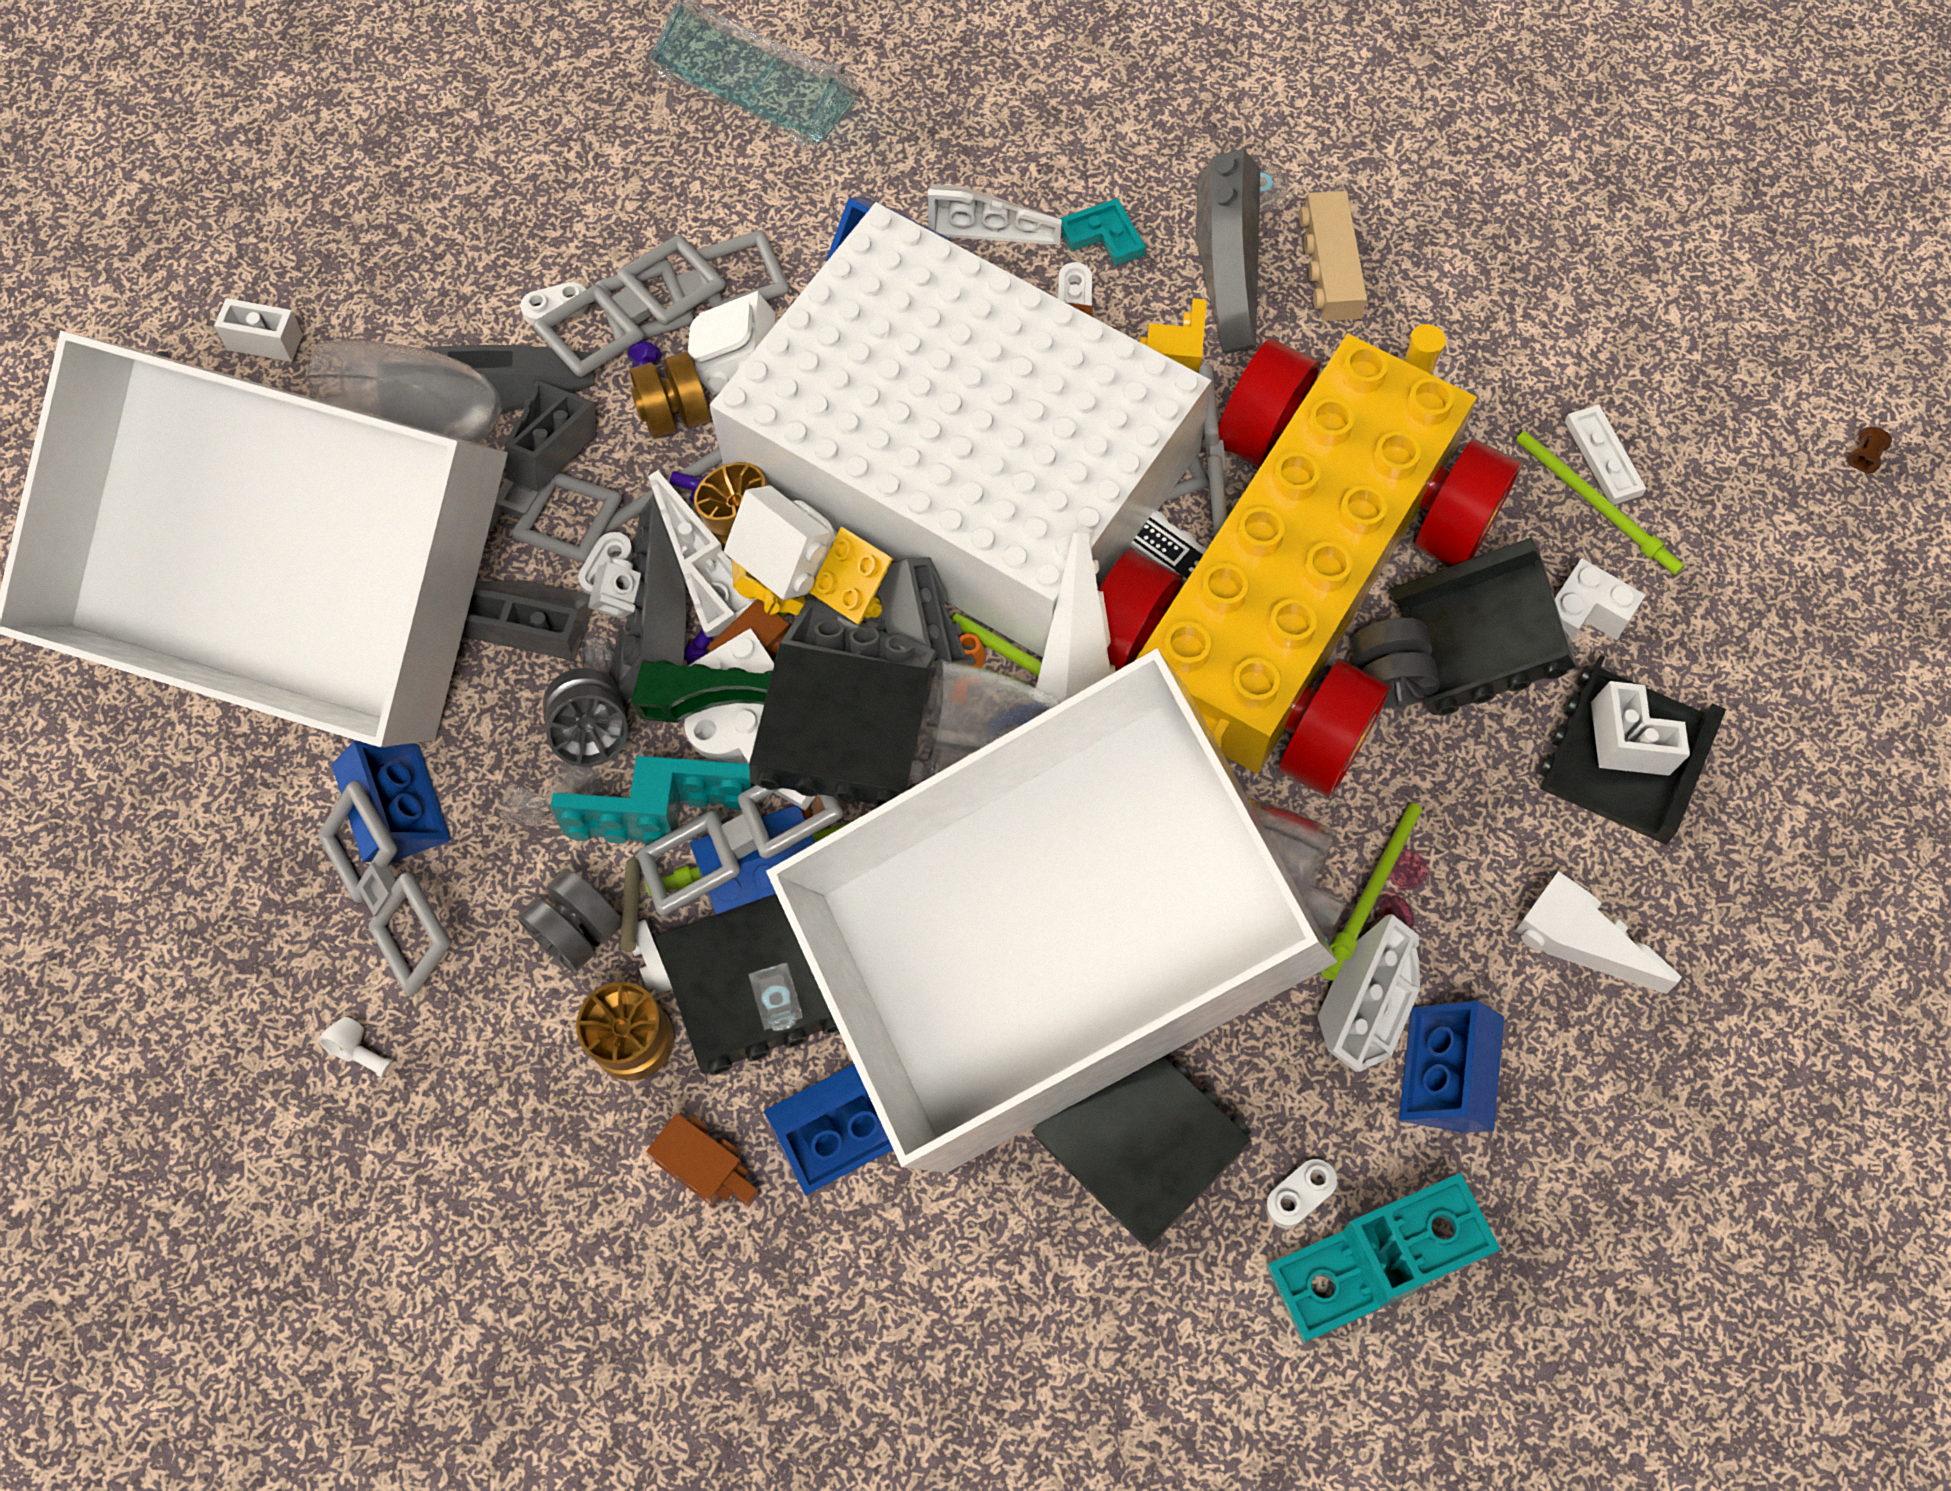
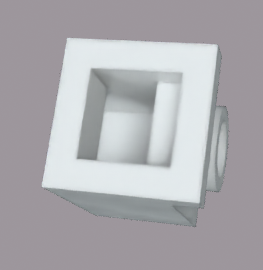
M615 558L611 562L607 561L597 568L588 608L620 619L634 613V601L641 573L632 570L633 564L623 559ZM616 581L623 583L621 589L617 587Z

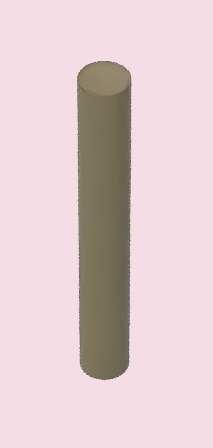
M629 859L625 864L620 948L625 952H632L636 949L641 866L637 859Z

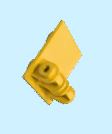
M841 527L809 593L860 625L864 617L876 618L882 612V605L880 600L875 597V594L893 558L844 527Z

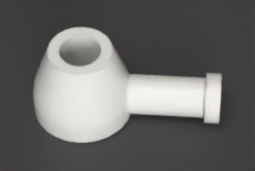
M349 1017L339 1019L329 1026L318 1038L319 1044L328 1053L347 1062L354 1060L376 1072V1075L381 1078L385 1076L393 1061L391 1059H384L360 1045L364 1028Z

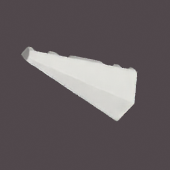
M657 470L648 476L703 632L707 637L719 636L757 598L753 600L745 598L736 589H733L732 562L722 551L721 543Z
M1081 525L1073 532L1035 689L1036 695L1056 706L1116 672L1115 665H1111L1109 662L1107 650L1111 639L1103 591H1098L1096 574L1100 570L1098 560L1093 559L1090 541L1094 537V532L1084 525Z

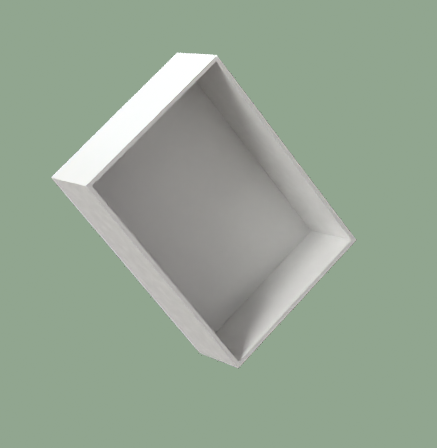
M875 202L715 397L709 407L723 465L746 462L757 466L763 472L769 485L790 501L801 500L826 518L836 531L839 532L840 528L844 527L892 557L891 564L905 559L931 558L949 599L947 601L949 604L1043 657L1073 532L1081 525L1092 529L1094 532V537L1090 543L1093 559L1098 560L1100 570L1096 574L1097 587L1099 589L1116 562L1125 552L1132 548V541L1152 513H1156L1200 452L1211 380Z
M60 331L0 589V634L378 747L436 740L508 452L142 350Z
M1158 648L766 871L899 1163L904 1168L948 1173L1338 962L1186 685Z

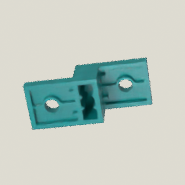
M636 756L630 798L553 792L550 807L562 834L572 840L587 841L589 837H603L606 841L615 844H623L627 842V839L642 840L644 844L649 845L677 829L681 801L699 808L706 807L708 803L723 804L725 808L731 810H741L738 796L755 786V784L751 783L749 764Z
M1459 1173L1351 1220L1342 1232L1269 1263L1266 1268L1302 1344H1305L1410 1297L1424 1285L1496 1254L1501 1248L1462 1173ZM1443 1218L1452 1225L1453 1235L1450 1239L1444 1240L1435 1236L1432 1231V1221L1434 1219ZM1322 1276L1331 1281L1334 1291L1330 1298L1324 1299L1314 1294L1311 1285L1315 1277Z

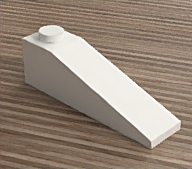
M1559 871L1515 930V932L1521 935L1522 941L1534 950H1542L1549 955L1665 994L1682 978L1648 945L1642 943L1635 944L1626 932L1628 927L1621 920L1610 921L1598 910L1602 903L1596 897Z

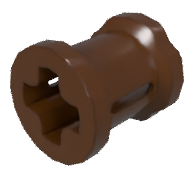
M1866 427L1861 431L1859 435L1860 443L1857 449L1850 453L1848 463L1851 467L1870 474L1875 473L1880 468V457L1883 451L1889 449L1892 437L1881 428Z

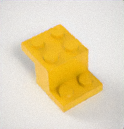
M1193 298L1191 312H1184L1182 326L1149 323L1147 337L1140 336V343L1199 373L1203 355L1207 300Z

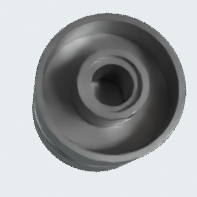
M1414 618L1387 619L1364 627L1352 637L1350 644L1355 666L1392 685L1382 709L1410 706L1423 701L1422 699L1431 697L1440 688L1434 658L1430 656L1432 646L1427 625L1421 620Z
M578 668L562 673L549 684L543 697L542 706L548 743L555 755L564 762L578 767L598 766L614 758L623 748L628 734L623 703L615 682L600 671Z
M564 868L546 886L548 895L557 907L554 908L549 903L539 898H534L517 915V920L543 949L565 968L573 973H577L595 954L591 944L584 937V933L592 939L605 944L621 928L622 920L611 907L612 905L609 900L593 884L585 879L583 880L571 870Z

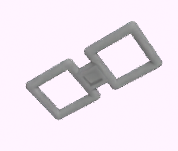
M758 230L696 251L708 261L757 245L773 284L726 299H722L720 292H718L701 304L709 302L711 308H715L756 291L765 300L784 295L789 291V285L764 231ZM668 260L659 261L635 276L642 282L662 275L673 304L708 283L696 269L676 276L673 266ZM617 275L599 280L595 284L601 286L610 297H612L611 291L626 287L618 279ZM604 310L615 340L626 334ZM691 310L666 325L661 324L657 320L639 326L644 334L642 340L690 325L694 320Z
M676 235L619 269L617 277L627 287L624 290L610 297L601 286L593 285L535 320L533 327L574 374L583 377L640 342L644 336L643 331L637 326L640 322L653 315L661 324L666 325L722 291L726 286V282L683 236ZM678 250L708 283L665 309L635 276ZM596 301L626 334L581 361L551 327Z
M1203 364L1199 368V374L1211 380L1204 421V435L1215 538L1227 519L1225 499L1227 475L1223 439H1219L1213 368L1209 364Z
M558 472L538 492L509 481L506 478L497 494L489 530L495 527L504 512L520 518L512 532L516 540L579 562H585L609 524L622 497L617 491ZM555 486L604 502L579 546L530 530Z
M352 781L347 785L320 829L318 838L353 901L356 903L365 901L373 914L368 925L369 930L404 993L413 996L417 994L449 948L450 939L411 873L405 872L399 876L397 881L394 878L388 865L396 854L397 847L362 785L357 781ZM353 805H355L379 847V851L361 879L358 878L335 836ZM405 896L432 941L431 946L413 972L409 969L386 928L387 923Z
M755 785L738 796V803L743 814L725 824H722L717 812L708 811L641 848L637 853V858L657 913L661 916H666L737 877L740 873V866L737 860L758 849L762 858L769 859L838 821L843 816V809L839 801L835 797L819 795L825 810L770 840L755 803L781 788L768 790ZM708 829L722 867L668 896L655 858Z

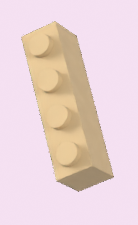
M1347 191L1308 193L1305 207H1300L1299 223L1300 227H1306L1307 234L1304 235V252L1311 256L1308 275L1310 282L1315 281L1316 289L1313 292L1314 308L1320 309L1322 321L1362 319L1367 296Z

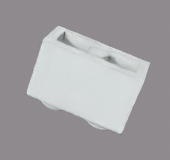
M228 298L225 299L214 325L224 346L229 351L289 362L293 361L303 336L292 310Z

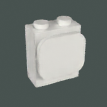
M758 291L699 313V316L694 319L690 326L688 354L695 361V370L699 380L712 395L720 393L775 325L776 313Z
M771 485L745 490L723 552L778 597L786 600L807 595L811 590L832 545L834 532L830 522L801 500L790 501Z

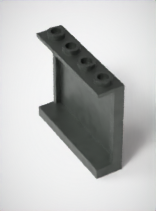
M1531 537L1391 588L1394 601L1401 609L1403 618L1418 619L1427 625L1432 646L1430 656L1435 660L1440 680L1438 691L1431 697L1422 699L1423 704L1432 715H1450L1458 711L1461 706L1470 703H1485L1492 700L1496 694L1508 690L1513 692L1524 690L1531 685V682L1543 678L1556 679L1565 675L1567 670L1576 668L1540 552Z
M779 644L749 762L751 783L768 790L784 788L795 790L804 796L812 797L819 794L835 797V799L844 803L860 801L872 803L876 807L906 792L925 702L928 701L930 694L931 669Z
M1600 655L1593 667L1585 666L1577 685L1583 687L1580 696L1573 694L1564 713L1570 716L1567 726L1560 724L1551 744L1557 746L1554 756L1547 754L1538 774L1544 776L1540 789L1667 845L1678 832L1726 709L1712 703L1704 713L1646 688L1650 718L1685 722L1690 756L1669 776L1599 768L1591 702L1610 681L1637 684L1602 669L1601 666L1605 657Z
M777 894L655 936L702 1074L710 1072V1075H719L729 1071L733 1067L732 1063L746 1058L751 1062L767 1057L771 1053L770 1049L784 1044L786 1048L799 1046L808 1040L807 1036L820 1031L823 1034L839 1031ZM774 987L783 988L790 995L789 1007L779 1014L768 1012L763 1005L764 994ZM780 994L771 996L770 1004L773 1007H779L783 1004L784 1000Z
M1165 1057L1155 1060L1040 1122L1032 1130L1036 1140L1150 1253L1162 1242L1160 1237L1244 1150L1249 1152L1252 1149V1141L1248 1137L1251 1134V1130L1237 1116L1233 1115L1229 1119L1218 1108L1222 1104L1211 1091L1205 1087L1199 1091L1189 1081L1192 1078L1191 1073L1179 1061L1174 1060L1170 1063Z

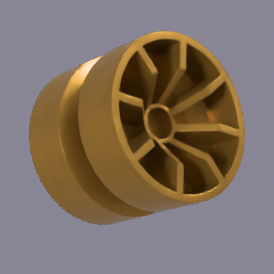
M687 351L664 358V368L667 377L661 379L657 368L652 362L629 369L634 387L631 389L638 415L642 423L646 422L653 440L675 433L676 426L673 413L677 411L687 428L710 422L704 393Z
M735 462L715 469L700 482L694 494V506L705 526L721 543L722 551H724L745 490L770 486L763 472L751 463Z
M613 982L603 985L586 998L578 1012L576 1033L580 1045L606 1073L617 1079L636 1081L647 1078L661 1069L671 1055L674 1046V1029L671 1020L651 994L637 984Z

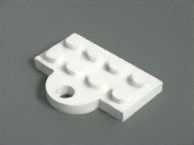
M750 628L688 665L703 664L712 669L722 670L736 667L747 672L764 674L766 671H773L774 662ZM734 703L712 707L692 714L685 718L686 735L693 748L700 755L708 759L729 760L743 754L749 764L764 705ZM703 728H716V732L711 738L707 740L698 739V734Z

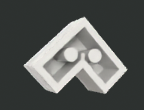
M1581 558L1554 598L1569 646L1585 622L1618 640L1646 595Z
M1610 681L1591 702L1599 768L1669 776L1690 756L1685 722L1650 718L1645 685Z

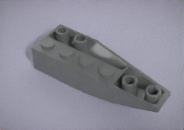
M457 345L377 352L378 386L384 418L425 430L461 427L522 408L526 399H530L535 379L570 393L595 385L594 370L583 377L576 376L554 350L548 347ZM572 350L581 361L593 354Z
M475 581L462 637L575 661L593 610L588 608L591 594L531 581Z

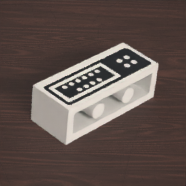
M1159 511L1152 513L1131 543V549L1182 574V587L1207 550L1197 543L1189 532L1179 530L1169 523L1167 518Z

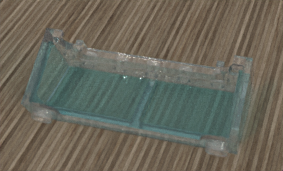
M677 0L648 59V62L657 69L655 75L671 84L676 79L791 135L789 139L791 142L804 149H807L809 145L819 149L860 98L863 88L845 68L834 63L829 65L824 61L819 63L719 15L711 7L699 6L696 3L697 0Z

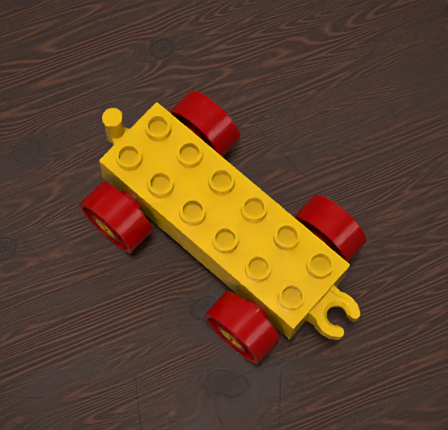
M1422 324L1412 331L1404 361L1347 333L1319 377V361L1273 338L1266 340L1257 350L1241 375L1218 426L1219 439H1223L1224 451L1259 468V470L1184 586L1182 587V574L1134 549H1130L1116 562L1098 591H1103L1110 632L1111 643L1107 647L1109 662L1111 665H1115L1116 671L1158 648L1186 685L1225 757L1259 774L1284 731H1287L1293 736L1283 755L1278 771L1328 799L1334 794L1359 753L1384 706L1392 685L1343 659H1339L1335 663L1318 691L1311 688L1418 510L1421 508L1428 512L1416 538L1415 549L1449 566L1473 559L1500 512L1523 462L1472 438L1452 470L1445 467L1459 445L1477 396L1433 375L1439 355L1443 352L1446 337L1441 329L1430 324Z

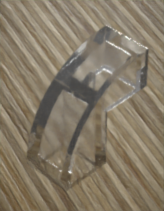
M564 762L545 796L510 783L496 809L503 822L511 825L530 828L558 824L550 807L553 792L599 796L605 785L600 772L588 767H578Z

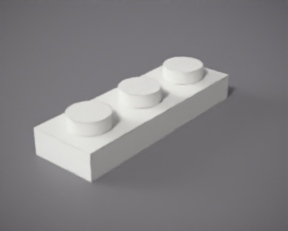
M1600 405L1568 414L1565 424L1606 498L1615 505L1643 496L1647 488Z

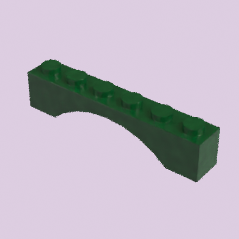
M659 660L655 663L641 662L631 703L640 719L678 723L692 714L716 706L734 703L764 705L772 671H766L763 674L747 672L736 667L722 670L712 669L703 664H693L692 666L675 665L664 660Z

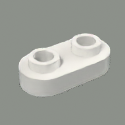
M1072 262L1060 269L1058 277L1059 300L1066 303L1092 305V273L1086 265ZM1071 282H1078L1079 285H1077V284L1071 285L1070 283H1071Z
M568 282L530 292L524 296L520 304L523 317L528 323L533 325L535 320L586 289L578 283ZM588 305L567 318L582 314L586 311Z
M610 532L599 538L578 575L583 593L591 594L597 568L607 561L611 562L615 558L631 562L633 549L626 535L619 532ZM613 551L621 552L618 557L609 556Z
M641 920L637 923L636 949L632 952L634 957L642 954L646 966L639 970L647 990L655 988L659 995L671 990L672 986L646 920Z
M1312 1159L1303 1163L1269 1194L1265 1210L1270 1221L1282 1228H1292L1302 1222L1326 1201L1336 1189L1337 1175L1333 1167L1319 1159ZM1312 1173L1320 1174L1324 1179V1184H1313L1310 1175ZM1282 1199H1290L1294 1204V1210L1285 1211L1281 1207L1280 1201Z

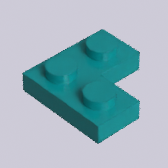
M1118 198L1059 218L1062 220L1061 235L1071 252L1101 241L1115 266L1145 256L1146 246Z

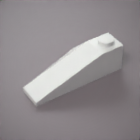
M931 184L928 189V228L946 237L1060 245L1061 219L966 186Z

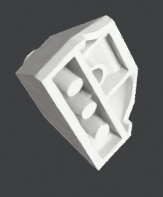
M1393 914L1386 915L1357 940L1358 946L1351 959L1345 960L1337 978L1332 982L1317 1016L1327 1050L1355 1072H1361L1367 1069V1067L1392 1057L1420 991V967L1416 949L1419 946V935Z

